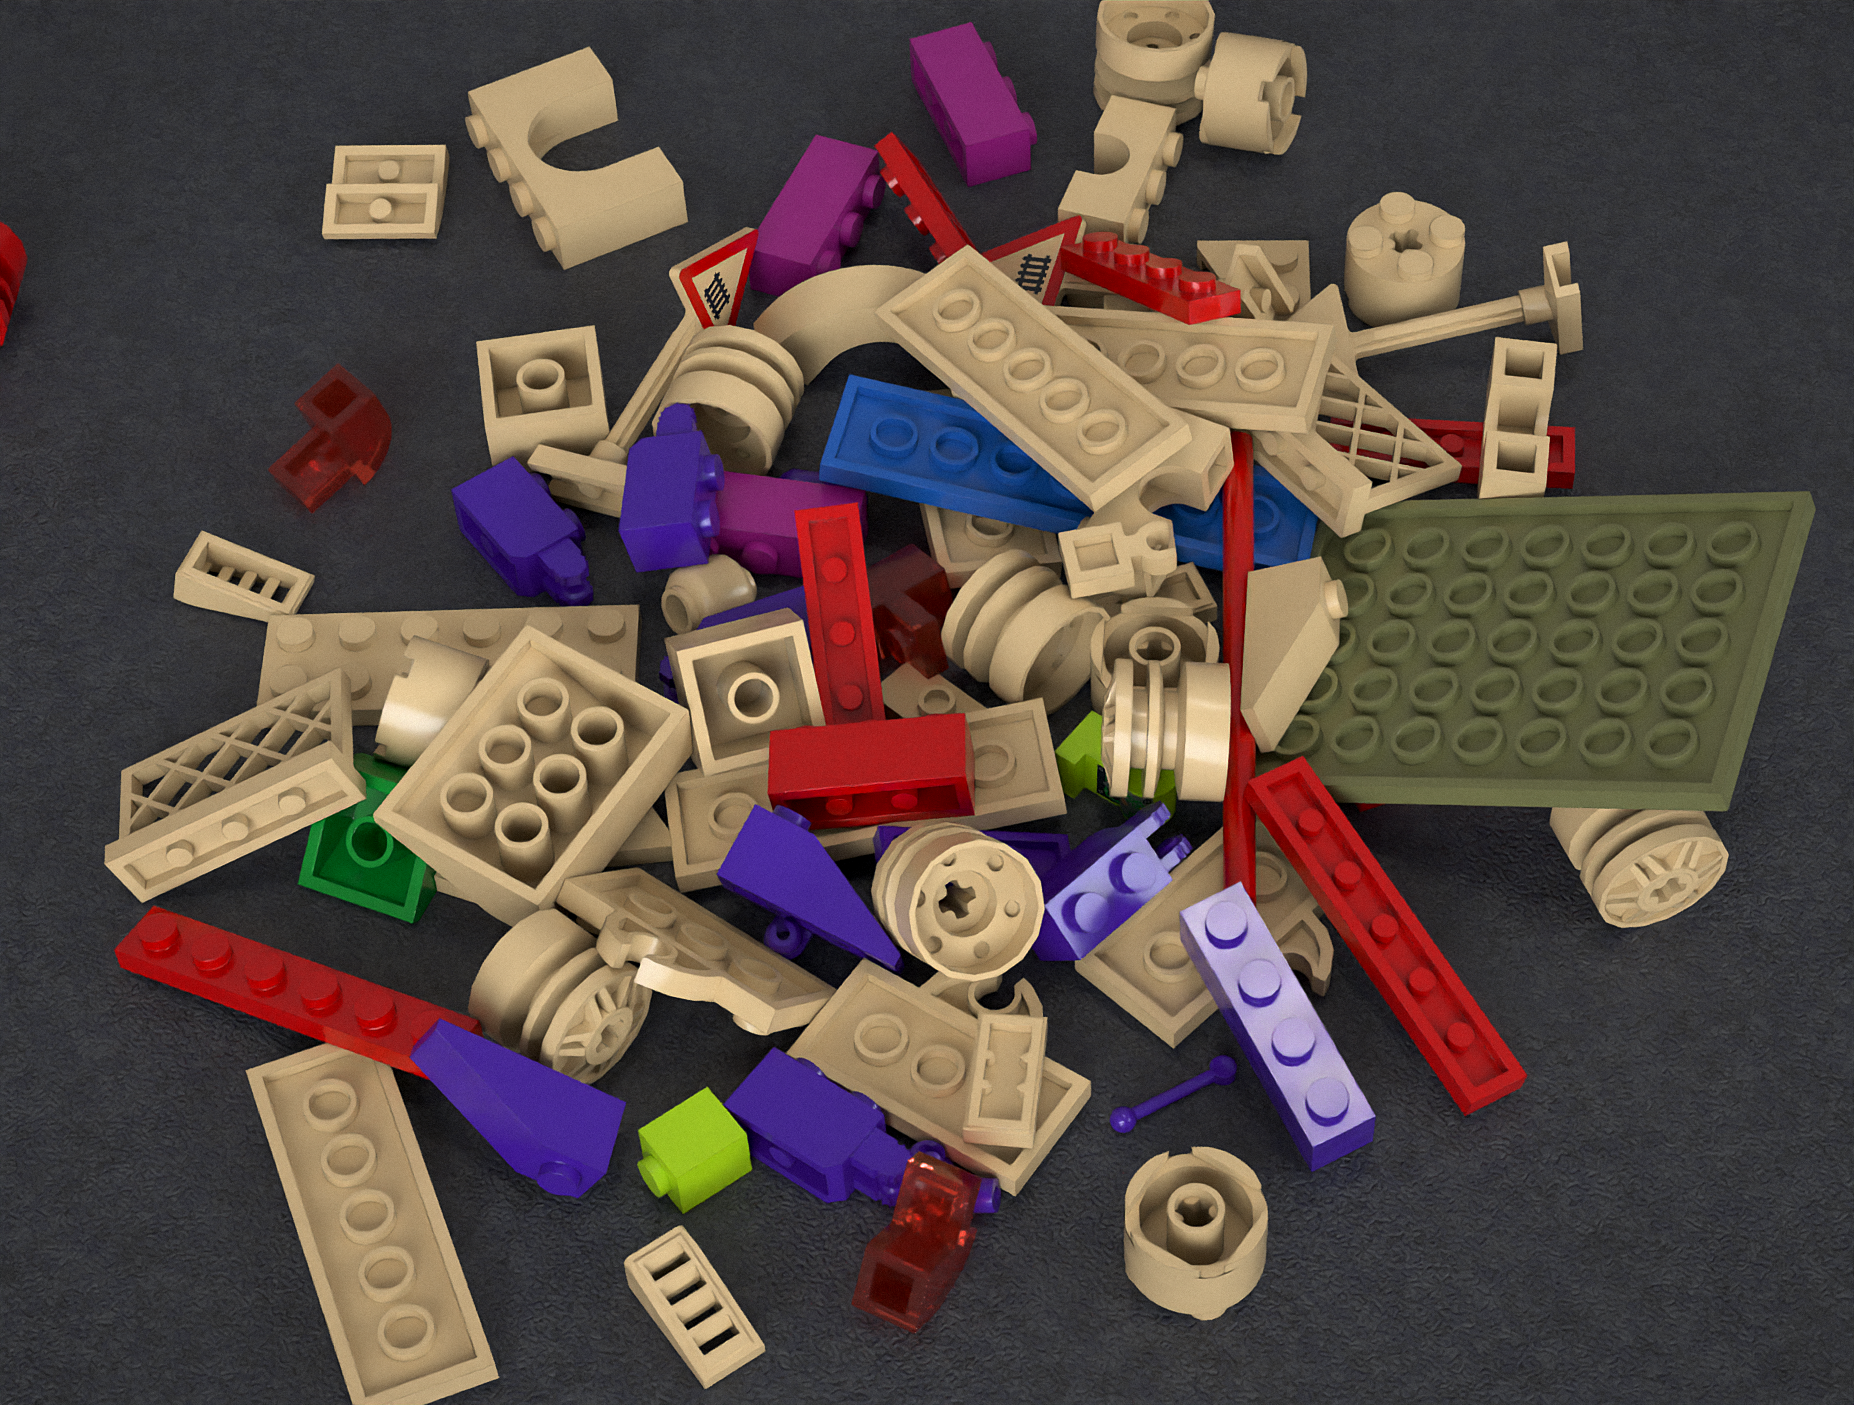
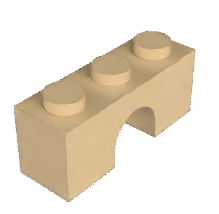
M1111 95L1094 131V174L1075 171L1058 207V223L1080 215L1086 222L1084 235L1093 232H1112L1118 235V240L1127 244H1141L1148 227V210L1151 204L1159 205L1162 200L1166 185V170L1168 166L1176 167L1181 156L1183 134L1176 132V108Z
M1495 337L1486 391L1477 499L1544 497L1550 437L1546 435L1554 391L1557 344Z
M1169 407L1188 423L1193 440L1098 511L1094 512L1092 517H1085L1077 529L1121 521L1124 534L1131 535L1136 534L1138 529L1146 523L1166 521L1169 525L1170 543L1157 545L1151 549L1161 551L1175 548L1176 551L1172 520L1155 515L1153 512L1170 504H1185L1205 512L1207 511L1234 467L1230 428ZM1143 570L1134 571L1135 587L1112 592L1133 600L1154 597L1167 574L1151 575Z

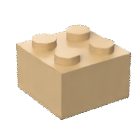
M595 325L476 341L484 424L492 466L514 456L527 472H535L530 469L527 462L539 444L589 456L598 441L607 438L610 433Z
M784 608L664 638L679 705L689 710L693 745L691 759L704 776L769 760L770 731L795 729L806 725L826 726L804 623L791 609Z

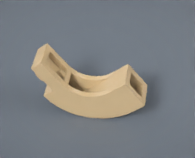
M863 265L829 271L799 283L782 294L753 323L754 331L776 341L791 354L803 373L804 384L808 385L833 358L850 348L873 342L897 343L879 327L874 311L925 274L916 270L889 265Z

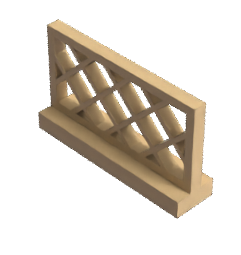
M1334 354L1309 434L1230 428V433L1245 432L1253 438L1254 459L1341 538L1359 532L1366 513L1457 481L1462 468L1458 461ZM1327 390L1346 394L1355 402L1322 396V392ZM1318 415L1354 421L1353 428L1318 421ZM1361 423L1386 428L1394 436L1361 430ZM1328 442L1350 446L1349 453L1337 451ZM1357 448L1392 455V460L1389 462L1356 455ZM1400 457L1423 461L1430 467L1423 469L1399 464ZM1366 476L1387 480L1388 483L1371 488L1373 482Z
M339 667L121 770L119 839L105 845L104 864L143 903L365 800L366 780L353 765L351 679ZM330 698L314 720L306 718L317 703ZM275 724L258 746L251 744L262 729ZM295 730L304 732L286 755L278 753ZM324 739L329 740V741H327V742H325V743H323V744L320 745V743H321ZM220 750L203 772L196 770L207 755ZM240 756L248 758L231 781L223 779ZM268 765L274 766L268 770H265ZM165 776L148 798L143 797V785ZM185 782L193 784L175 807L168 805ZM213 791L218 792V793H216V794H214V795H212V796L209 797V795H210ZM157 817L163 818V819H161V820H159V821L153 823V822L157 819Z

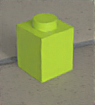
M708 1087L638 1130L643 1159L637 1162L641 1176L658 1198L667 1194L683 1214L752 1171L747 1134Z

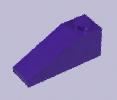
M755 804L717 872L723 887L784 919L785 917L793 919L801 928L860 959L866 958L900 977L905 967L901 954L816 836L808 831L811 822L795 811L781 805H776L774 811L770 812Z
M440 1018L414 1044L409 1058L516 1172L536 1180L538 1185L549 1193L560 1196L570 1195L577 1199L606 1174L626 1102Z

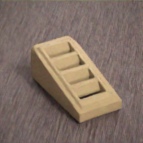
M201 530L175 574L173 598L192 606L268 622L269 615H295L311 589L315 575ZM209 571H212L219 574L217 577H215L208 573ZM232 576L242 578L238 586L229 582ZM255 581L265 583L260 594L250 591ZM278 587L290 589L282 603L271 599Z
M684 1226L675 1227L631 1254L624 1261L629 1288L705 1389L765 1352L764 1343ZM694 1284L698 1286V1290L671 1306L668 1302L669 1299ZM714 1307L717 1313L687 1331L684 1326L686 1323ZM727 1329H730L735 1335L705 1355L699 1349L700 1346Z

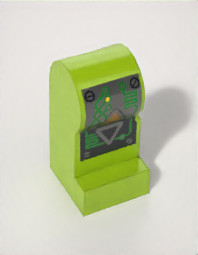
M1091 711L1054 751L1063 793L1075 799L1085 787L1109 802L1118 805L1127 820L1148 804L1161 800L1171 814L1169 819L1165 821V823L1168 822L1176 811L1177 792L1174 770H1161L1154 797L1152 799H1142V769L1129 768L1126 798L1109 797V783L1101 760L1102 716Z

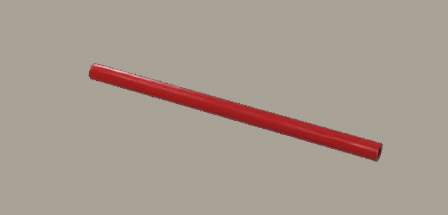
M1232 432L1230 436L1234 467L1223 483V663H1229L1231 683L1229 756L1223 800V890L1241 881L1256 907V813L1243 795L1247 782L1256 777L1255 738L1240 711L1248 572L1254 571L1253 438L1245 432Z

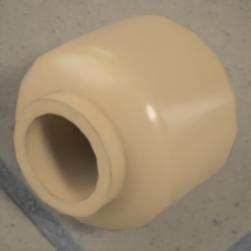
M721 554L709 555L708 564L680 567L670 574L662 595L664 617L671 629L677 634L695 631L705 617L754 602L757 595L756 584L750 572L730 557Z

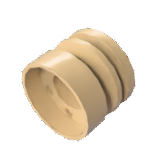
M1102 0L1097 14V56L1095 60L1094 71L1096 74L1093 90L1099 107L1104 111L1111 95L1176 108V126L1195 118L1203 110V100L1196 99L1194 93L1197 72L1202 65L1210 66L1211 64L1210 57L1213 46L1215 13L1209 1Z
M732 325L708 327L695 334L686 348L673 376V380L652 421L654 437L656 436L657 422H660L658 417L661 416L660 412L665 410L664 407L667 408L677 402L686 405L690 404L697 417V423H695L696 431L702 430L711 455L718 454L720 456L724 471L766 476L784 439V432L791 422L795 409L804 393L803 373L794 357L782 346L754 330Z
M1011 549L994 556L981 566L960 589L947 612L941 631V646L943 653L958 667L966 669L978 682L989 683V687L1007 704L1043 697L1046 715L1058 711L1075 697L1090 679L1091 637L1096 625L1104 617L1107 623L1110 620V616L1102 606L1088 596L1072 599L1069 586L1062 585V581L1054 571L1048 567H1042L1038 560L1028 552Z
M1115 659L1113 676L1103 696L1101 726V760L1109 783V797L1126 798L1129 768L1142 769V799H1152L1154 797L1161 770H1174L1175 787L1179 800L1222 802L1224 800L1230 740L1231 683L1229 663L1185 662L1180 673L1177 691H1165L1159 660L1148 661L1145 690L1133 689L1132 659Z
M1552 807L1550 826L1575 869L1581 870L1580 879L1606 923L1620 928L1642 927L1668 919L1696 903L1714 887L1725 872L1729 854L1704 811Z
M941 819L914 825L894 839L877 863L871 888L875 918L892 942L945 976L972 982L1000 976L1023 960L1039 936L1045 910L1041 881L1024 856L1005 843L991 836H986L966 824ZM947 883H953V886L946 889L945 885ZM945 897L946 902L943 904L938 903V901Z
M556 909L540 910L519 921L498 941L484 960L471 988L468 1010L471 1018L480 1021L482 1031L503 1047L513 1052L521 1053L522 1056L590 1085L600 1079L621 1059L637 1037L648 1014L652 989L634 982L638 968L628 961L624 962L622 968H612L607 964L596 950L597 938Z

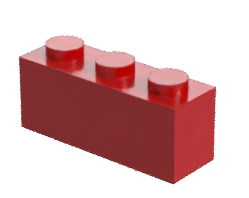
M934 713L922 717L890 720L869 719L858 723L827 726L806 725L795 729L770 731L767 794L772 810L774 811L776 805H781L795 811L811 822L809 830L975 816V752L966 714Z

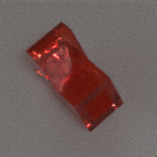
M339 363L294 403L311 430L267 469L274 480L311 513H314L352 476L365 485L380 468L391 443L392 425L384 407L371 390Z
M911 543L867 569L878 661L893 655L900 664L908 662L929 680L949 668L939 628L944 625L953 599L945 568Z
M918 1151L911 1157L906 1164L891 1223L866 1245L851 1305L915 1334L942 1306L966 1263L977 1229L971 1227L970 1223L982 1178L921 1151Z

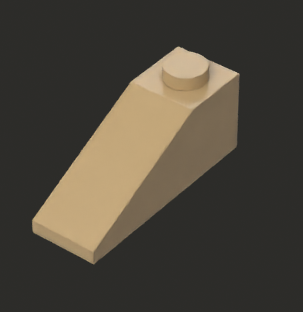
M1321 556L1248 572L1240 711L1261 753L1274 751L1339 646L1340 618L1347 617L1348 615L1347 596L1341 580H1331Z

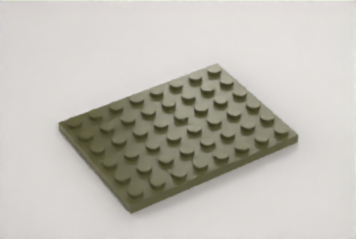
M1810 491L1405 500L1366 513L1361 530L1343 538L1338 536L1321 520L1314 536L1309 559L1321 556L1331 580H1341L1347 596L1348 615L1347 617L1340 618L1339 646L1274 751L1261 753L1255 742L1256 777L1303 756L1337 803L1728 811L1816 511Z

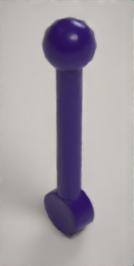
M1216 1056L1211 1060L1209 1070L1132 1108L1126 1106L1116 1107L1112 1111L1109 1120L1112 1128L1120 1133L1130 1132L1135 1127L1137 1120L1212 1083L1223 1086L1231 1084L1236 1078V1062L1229 1056Z

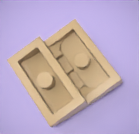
M335 146L332 184H326L322 227L323 238L436 239L441 224L447 189L450 159L447 146Z

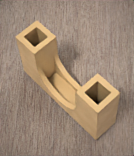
M590 46L468 91L472 115L467 116L465 122L473 144L477 149L485 147L495 178L499 183L507 181L509 184L510 195L518 214L521 217L529 215L532 220L533 232L543 252L551 250L564 270L688 222L683 181L660 147L590 171L562 170L541 161V158L559 143L618 121L613 80Z

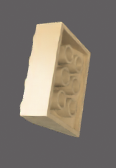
M526 624L374 812V821L486 912L511 927H514L519 921L540 910L556 909L568 917L571 912L556 903L565 878L601 873L693 753L689 710Z

